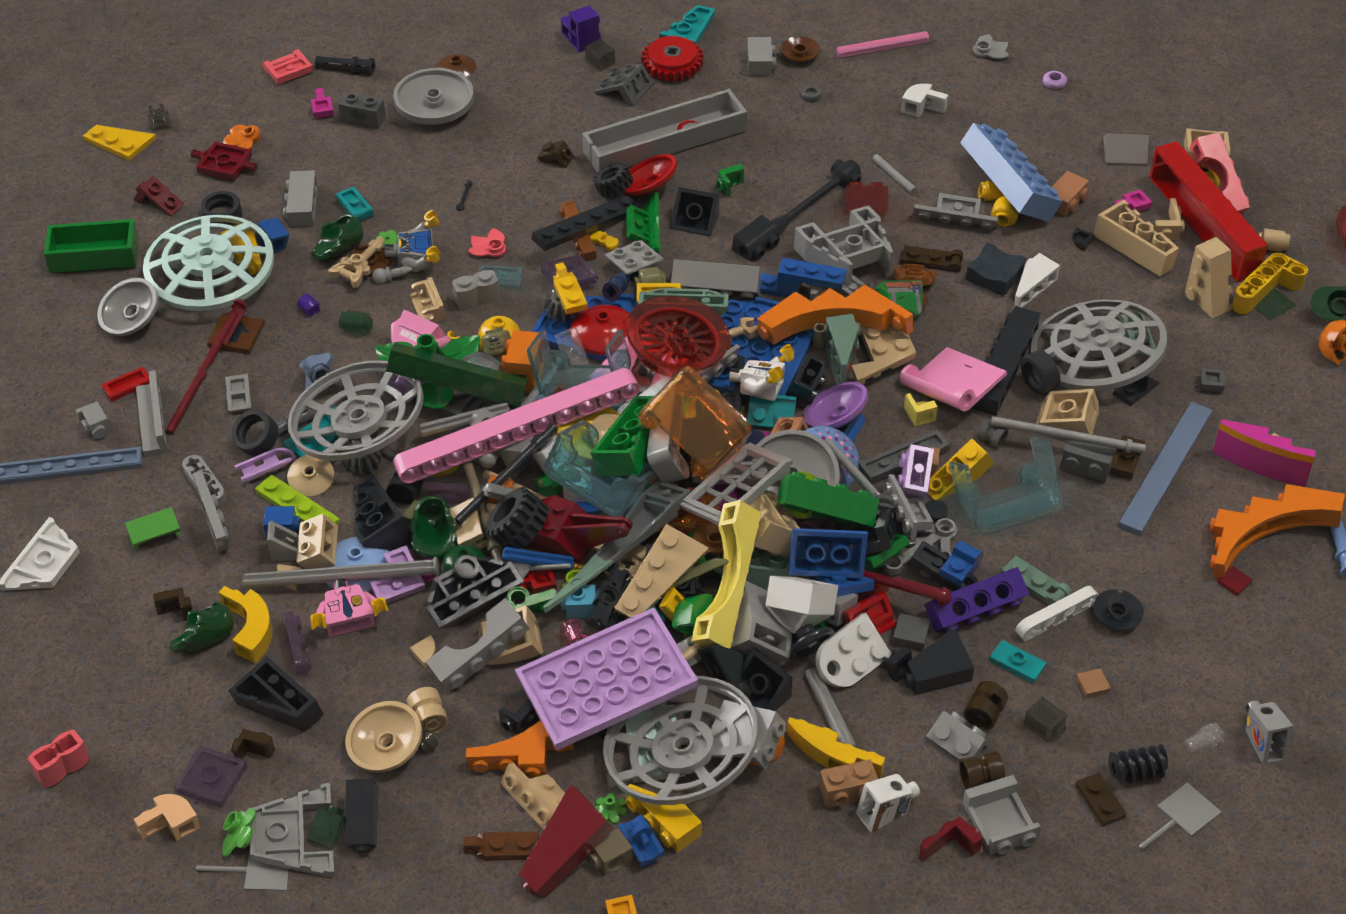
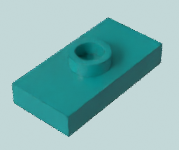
M355 187L336 194V200L345 211L352 216L358 217L360 221L374 215L373 208Z
M1004 640L999 643L989 659L990 662L1033 684L1044 671L1047 662Z

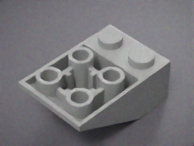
M746 581L731 648L747 656L753 648H756L775 664L788 659L792 633L765 606L768 591Z

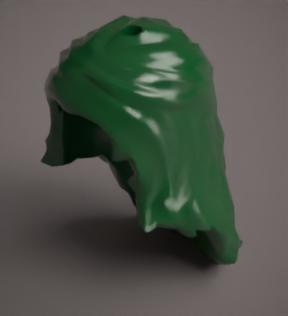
M344 214L334 222L322 223L321 240L313 248L312 255L319 261L326 260L327 258L333 260L357 246L364 235L363 227L358 217Z
M424 497L416 504L411 520L410 530L412 532L411 545L413 546V551H417L419 556L426 559H434V557L442 559L450 549L456 547L457 535L455 532L457 529L455 527L457 525L451 515L448 503L442 497Z
M215 601L203 611H188L185 624L186 630L181 636L170 642V650L174 653L182 651L193 653L221 642L233 630L234 620L231 610L227 605Z

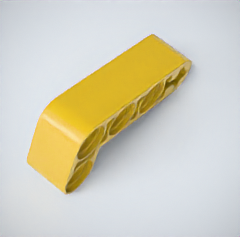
M1271 254L1236 288L1232 302L1233 311L1239 314H1248L1278 284L1290 290L1297 291L1302 289L1308 273L1307 266L1284 254Z

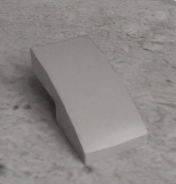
M248 374L225 377L229 413L252 410Z

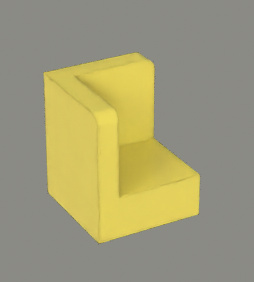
M910 393L905 394L904 409L914 426L936 421L938 406L934 400L916 403Z

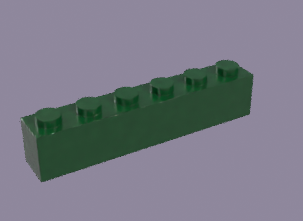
M396 342L392 346L386 372L418 379L419 381L500 403L506 402L508 405L520 407L527 383V378Z

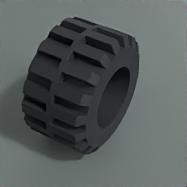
M516 488L508 493L493 509L486 524V534L504 549L506 547L522 549L541 531L548 516L549 508L527 488Z

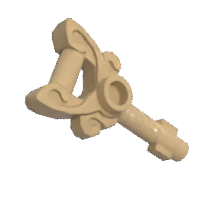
M379 236L376 240L372 239L368 243V248L362 254H353L350 258L342 257L340 263L328 270L329 276L331 278H339L341 276L350 280L354 288L359 287L363 280V275L367 276L371 273L367 260L376 251L379 252L384 247V238Z

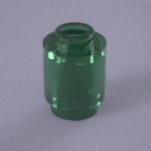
M353 310L341 312L339 328L344 329L345 332L366 335L367 331L372 330L373 318H370L369 313Z

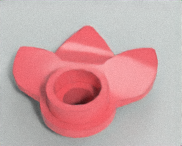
M495 228L489 232L488 237L471 236L473 247L468 252L477 257H500L506 253L505 236Z

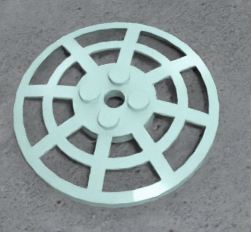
M228 215L202 216L171 227L152 243L144 258V278L156 288L159 300L165 304L190 311L215 310L233 305V301L237 299L244 300L255 293L271 274L274 265V252L268 235L254 223L243 218ZM210 222H231L240 225L233 227L231 225ZM185 228H188V229H186V230L180 232V233L177 234V235L175 234V233H177V232H179V231H181V230H183V229H185ZM210 228L228 230L222 235L210 234ZM250 228L257 232L263 238L266 247L252 246L249 237L243 231ZM201 230V235L191 240L183 237L191 232ZM237 234L245 245L232 246L229 239ZM165 240H168L169 242L163 250L162 258L150 262L155 250ZM175 243L183 245L180 253L169 255ZM234 253H245L244 259L239 266L232 263ZM253 253L266 254L264 265L255 278L245 272L251 262ZM181 260L183 269L176 275L170 269L168 263ZM162 266L167 277L172 280L165 290L161 289L154 282L150 270ZM226 269L231 272L215 280L212 278L213 275L219 274ZM190 273L203 277L204 281H191L185 278ZM237 277L247 284L233 293L214 298L213 287L226 284ZM181 285L188 288L204 289L205 299H185L172 294Z

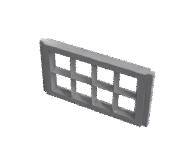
M745 444L683 499L680 507L719 525L722 512L714 508L723 500L729 503L738 501L729 496L735 489L740 488L747 491L739 500L750 505L790 469L793 461L755 444ZM748 456L758 460L750 468L740 464ZM764 463L775 467L767 475L757 471ZM734 468L744 472L736 480L727 477ZM751 475L761 479L754 487L743 484ZM720 481L731 484L722 493L712 489ZM706 493L716 497L709 505L698 502Z

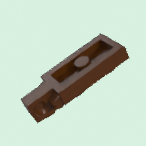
M539 831L487 832L485 834L480 833L478 836L464 837V854L477 853V857L484 858V860L527 859L539 839Z

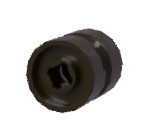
M992 681L980 682L964 710L965 719L970 724L984 730L992 729L1008 701L1009 696L1003 687Z
M997 751L982 754L981 759H978L976 756H970L959 760L960 776L966 790L1006 777L1003 761Z

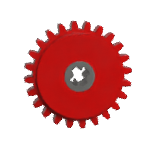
M679 36L662 37L655 39L653 43L650 42L649 47L645 46V51H642V64L647 73H651L652 78L656 76L658 80L664 79L665 82H668V80L676 82V80L683 81L684 78L690 79L691 75L696 76V71H701V67H703L702 48H699L698 44H694V41H690L687 38Z

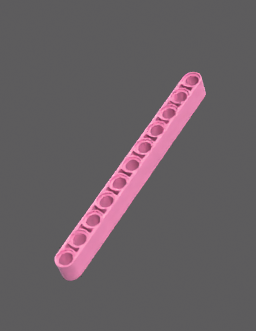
M622 368L401 452L394 458L393 464L402 482L413 483L540 434L551 424L558 427L631 399L639 393L640 386L631 370Z

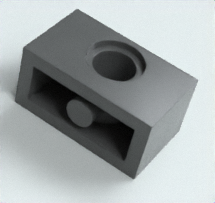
M346 92L339 103L341 122L379 129L386 118L384 99Z

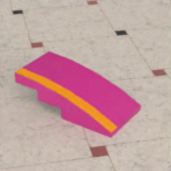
M1221 419L1213 453L1254 473L1306 487L1316 450L1291 446L1292 439L1268 435L1269 428Z

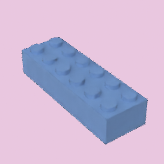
M973 123L960 142L1019 213L1049 222L1063 202L1057 195L1058 191L1047 184L1048 180L1037 172L1036 166L1027 161L1028 157L1017 149L1016 143L1007 138L1008 134L999 128L997 130L992 129L987 124L979 125Z

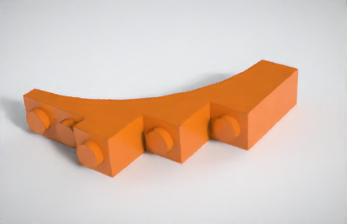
M1286 484L1284 494L1279 493L1278 501L1252 496L1250 506H1245L1244 513L1218 509L1217 517L1212 518L1210 523V532H1214L1213 541H1216L1215 551H1218L1217 555L1212 554L1210 569H1214V579L1218 580L1220 577H1224L1225 572L1228 571L1235 558L1250 544L1266 535L1300 526L1340 527L1345 494Z
M540 720L526 731L508 740L488 746L466 748V760L468 769L476 772L498 769L505 771L508 764L514 763L530 779L547 774L548 751L563 752L565 750H574V743L556 750Z

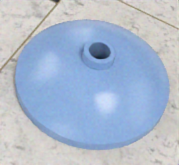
M351 537L337 543L335 565L332 567L386 563L384 554L391 550L364 547L358 537ZM379 578L349 580L347 582L348 586L357 584L360 585L362 591L371 592L370 582ZM326 582L331 588H333L334 582Z

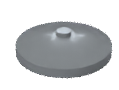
M427 68L413 72L396 85L393 94L395 108L401 116L412 122L427 125L443 124L458 119L471 108L474 101L473 86L469 79L457 71L445 68Z
M783 430L768 435L756 444L791 459L793 464L790 466L789 474L791 472L803 471L817 478L827 480L828 485L836 486V484H839L840 471L837 458L829 445L814 434L802 430ZM748 456L746 462H757L758 460ZM770 486L767 490L774 492L778 497L779 487ZM811 518L798 519V520H799L798 522L806 521V520H809V519H811Z

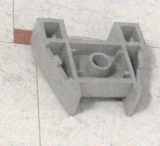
M869 205L850 211L848 227L826 234L814 222L795 228L794 249L810 263L847 269L844 284L848 286L851 285L853 269L876 261L888 273L891 272L893 250L890 242L886 239L885 229L881 226L880 216Z

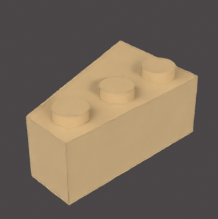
M1217 237L1195 246L1185 289L1187 298L1193 300L1211 318L1232 310V304H1229V294L1232 293V286L1228 285V276L1232 275L1231 250Z
M766 490L750 504L751 507L761 512L754 546L767 550L774 556L781 555L787 558L788 542L792 528H800L785 507L776 505L777 495L772 491Z

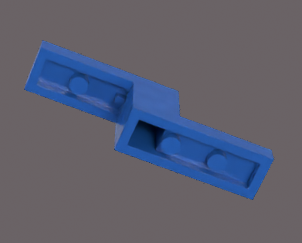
M783 258L778 270V276L762 273L760 293L787 298L794 292L800 294L803 283L842 290L847 269Z

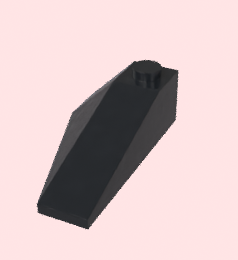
M374 474L354 486V505L356 506V513H354L356 527H354V533L364 547L392 550L406 545L412 536L410 527Z

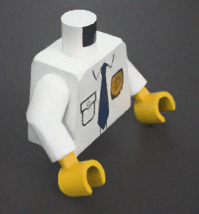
M790 344L783 346L780 349L782 356H776L770 362L749 360L743 369L731 368L729 381L741 383L740 392L742 394L775 401L784 383V362L792 361L794 358L792 346Z

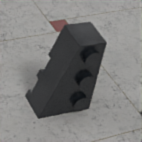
M268 656L228 690L237 705L304 732L324 715L317 700Z

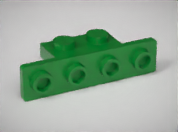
M654 191L645 202L644 210L630 205L626 210L627 239L632 242L642 240L659 254L661 250V230H659L660 202L659 193Z

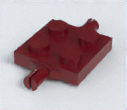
M214 141L206 151L195 149L191 151L192 158L201 159L196 166L197 173L235 181L241 171L246 169L256 172L258 167L257 163L248 162L252 157V151L247 148Z

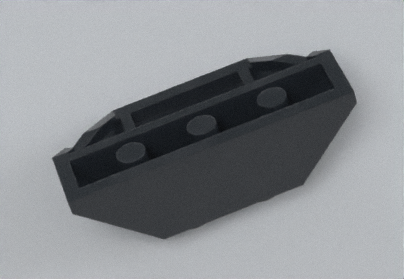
M475 556L474 558L477 559L480 566L475 579L471 581L460 580L456 577L454 568L434 578L426 610L438 629L457 627L500 603L507 597L511 588L522 585L524 581L512 562Z

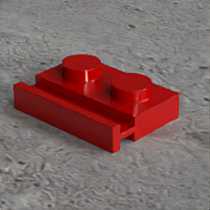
M882 591L842 612L846 625L860 614L867 613L879 635L897 625V621H894L892 616L894 613L887 593Z

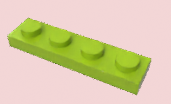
M270 475L255 488L258 495L275 506H294L296 516H300L301 522L324 514L337 525L340 524V518L273 475Z

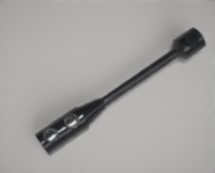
M841 159L836 160L830 170L833 177L832 180L785 215L772 220L767 219L763 215L759 216L733 236L731 250L747 260L753 257L757 259L762 258L767 246L773 249L778 245L780 234L792 219L839 185L844 188L849 184L854 187L857 186L862 178L859 165L851 159L846 162Z

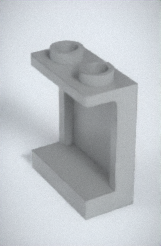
M724 700L720 710L729 715L739 704ZM754 707L759 723V739L751 761L756 762L761 768L767 769L775 755L777 744L784 735L786 722L776 711ZM745 713L734 723L738 735L737 746L750 745L752 740V727L749 717ZM718 718L715 719L712 727L720 722ZM726 729L714 738L716 747H729L730 736ZM745 755L733 756V757H738V758H742V759H743V757H744Z
M1014 775L967 789L964 792L963 805L974 826L983 837L982 841L989 855L995 853L1003 855L1020 845L1024 847L1031 846L1040 836V824L1038 822L1033 824L1016 793L1018 782Z

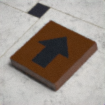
M222 313L207 341L208 348H211L229 313ZM243 316L226 348L222 345L220 350L250 354L265 325L264 319Z

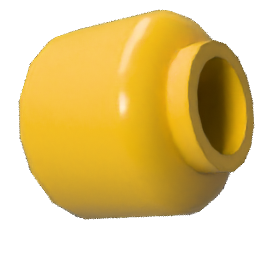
M1002 196L995 201L991 216L999 218V226L1007 227L1016 223L1019 212L1005 196Z

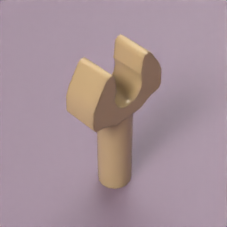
M744 317L740 319L738 327L718 334H730L732 338L743 334L752 339L758 334V325L754 326V318Z

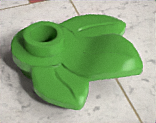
M249 808L245 812L232 811L227 816L223 825V829L227 831L222 847L223 856L228 857L236 846L240 849L248 846L253 836L251 824L257 817L255 809Z

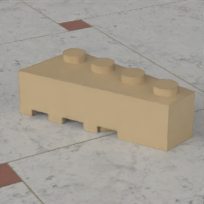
M1122 200L1098 214L1093 232L1096 238L1158 276H1162L1173 269L1179 248L1163 233L1154 231V225L1149 221L1144 222L1140 218L1141 214L1136 209L1131 210L1128 208V202Z

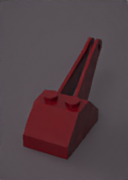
M552 495L541 499L549 508L548 516L541 531L527 546L551 554L571 556L574 558L575 563L583 564L591 548L627 537L630 532L629 530L633 527V523L628 518L622 516L611 517L588 514L576 502Z

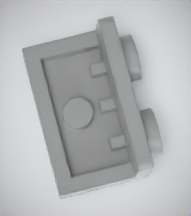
M943 710L926 735L959 760L970 756L977 757L984 746L988 747L991 744L985 739L987 736L985 732L975 725L972 729L964 725L966 719L954 711L950 715Z

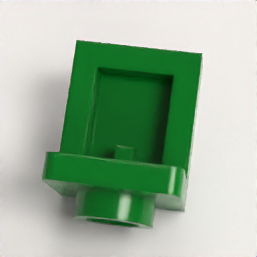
M741 164L718 170L716 186L720 192L723 191L726 197H729L732 186L744 183V168Z

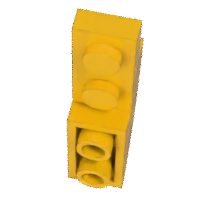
M789 717L787 735L797 747L814 761L826 768H833L871 759L876 775L881 779L884 771L885 757L875 752H867L855 748L847 743L838 742L839 733L829 728H822L805 720Z

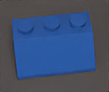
M792 528L787 553L789 575L863 578L868 532Z

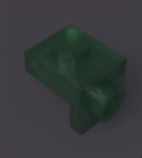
M331 805L328 806V809L318 808L308 839L335 848L343 824L346 822V816L343 815L344 810Z

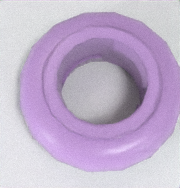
M1059 71L1047 72L1042 80L1044 86L1052 90L1062 89L1067 84L1066 75Z

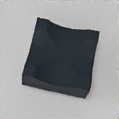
M987 242L976 260L967 267L966 280L1005 296L1024 271L1026 257L1007 254L998 249L994 244Z

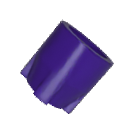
M310 294L302 295L297 301V307L308 317L320 311V303Z

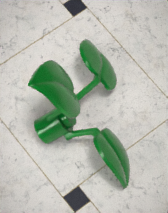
M431 334L420 335L415 346L409 342L401 341L396 343L436 354L438 351L440 355L473 363L479 354L480 336L472 335L451 340L442 349ZM394 342L386 345H375L378 360H389ZM431 383L421 384L424 395V407L434 410L442 409L452 401L454 396L453 389Z

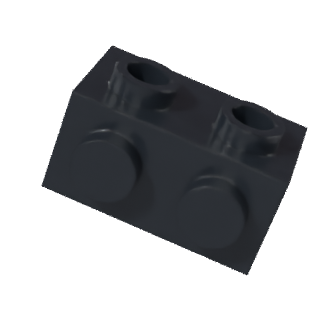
M809 353L785 396L796 397V405L803 409L808 401L813 403L819 392L815 388L820 389L826 379L823 373L829 364Z

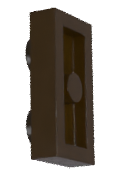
M1126 435L1121 437V440L1124 441L1131 439L1134 443L1145 444V441ZM1117 449L1109 473L1132 480L1141 453L1132 451L1125 453V450Z
M1100 772L1076 781L1075 786L1102 827L1126 818L1127 813Z

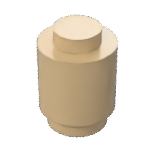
M1264 228L1263 232L1258 233L1268 245L1267 250L1276 252L1288 250L1290 234H1286L1285 231Z

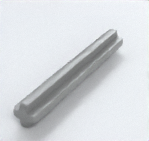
M506 402L485 407L486 410L496 416L510 411ZM482 408L423 423L420 425L421 435L427 436L470 425L468 421L474 412L480 413Z
M813 667L806 670L805 678L831 730L839 733L838 742L847 743L855 747V742L817 668Z

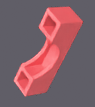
M1220 132L1198 137L1190 145L1195 161L1199 166L1207 167L1217 175L1221 185L1220 191L1231 201L1237 211L1243 215L1250 208L1249 199L1244 194L1241 180L1235 172L1233 160L1229 157L1226 143L1222 139Z

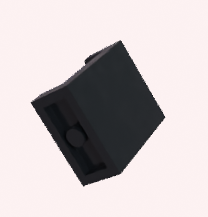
M890 509L880 512L874 528L863 530L868 532L866 555L892 548L897 528ZM835 524L833 530H842L841 524Z

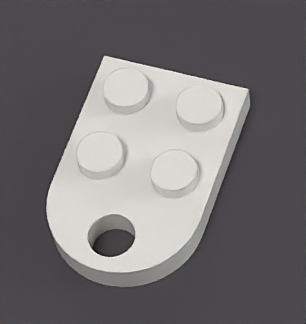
M862 613L820 645L816 654V668L820 677L827 684L833 687H847L855 684L879 666L884 656L889 658L892 654L867 613ZM829 662H832L836 667L834 675H830L827 671Z

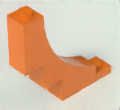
M863 285L846 298L831 288L812 301L794 292L758 317L757 324L759 336L775 345L793 334L812 329L816 323L826 325V317L853 314L855 322H859L860 326L884 331L892 325L895 329L908 335L914 331L913 314L867 285Z

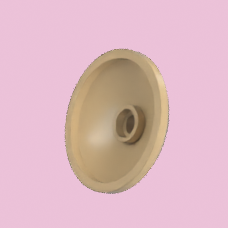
M384 701L373 704L360 712L350 724L345 740L347 753L353 763L365 771L375 773L391 771L406 763L417 751L422 739V724L416 712L404 703Z

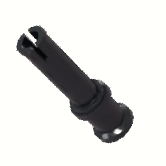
M320 56L315 58L316 68L347 70L353 74L360 72L373 75L376 67L374 58L359 59L357 56L351 59Z

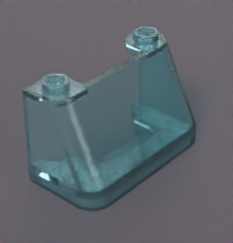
M581 420L559 432L544 465L547 476L612 517L624 515L637 501L641 493L647 490L658 477L648 460H646L640 476L635 474L616 477L601 476L590 454L599 440L597 429L585 420Z

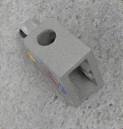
M1259 701L1249 702L1245 707L1248 713L1245 731L1262 765L1287 760L1293 729L1292 723L1273 702L1260 704Z

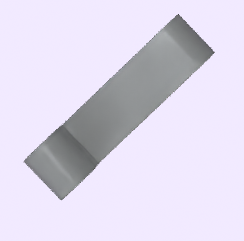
M677 392L654 399L647 448V458L651 468L662 482L668 484L689 478V467L679 452L684 404Z

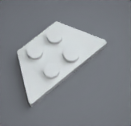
M49 517L1 577L0 590L53 588L80 553L78 546L73 540L68 538L63 529L56 525L55 520Z

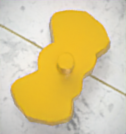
M597 230L590 234L592 243L605 247L608 252L617 249L619 246L618 238H613V236L607 235L606 232L602 233L601 230Z

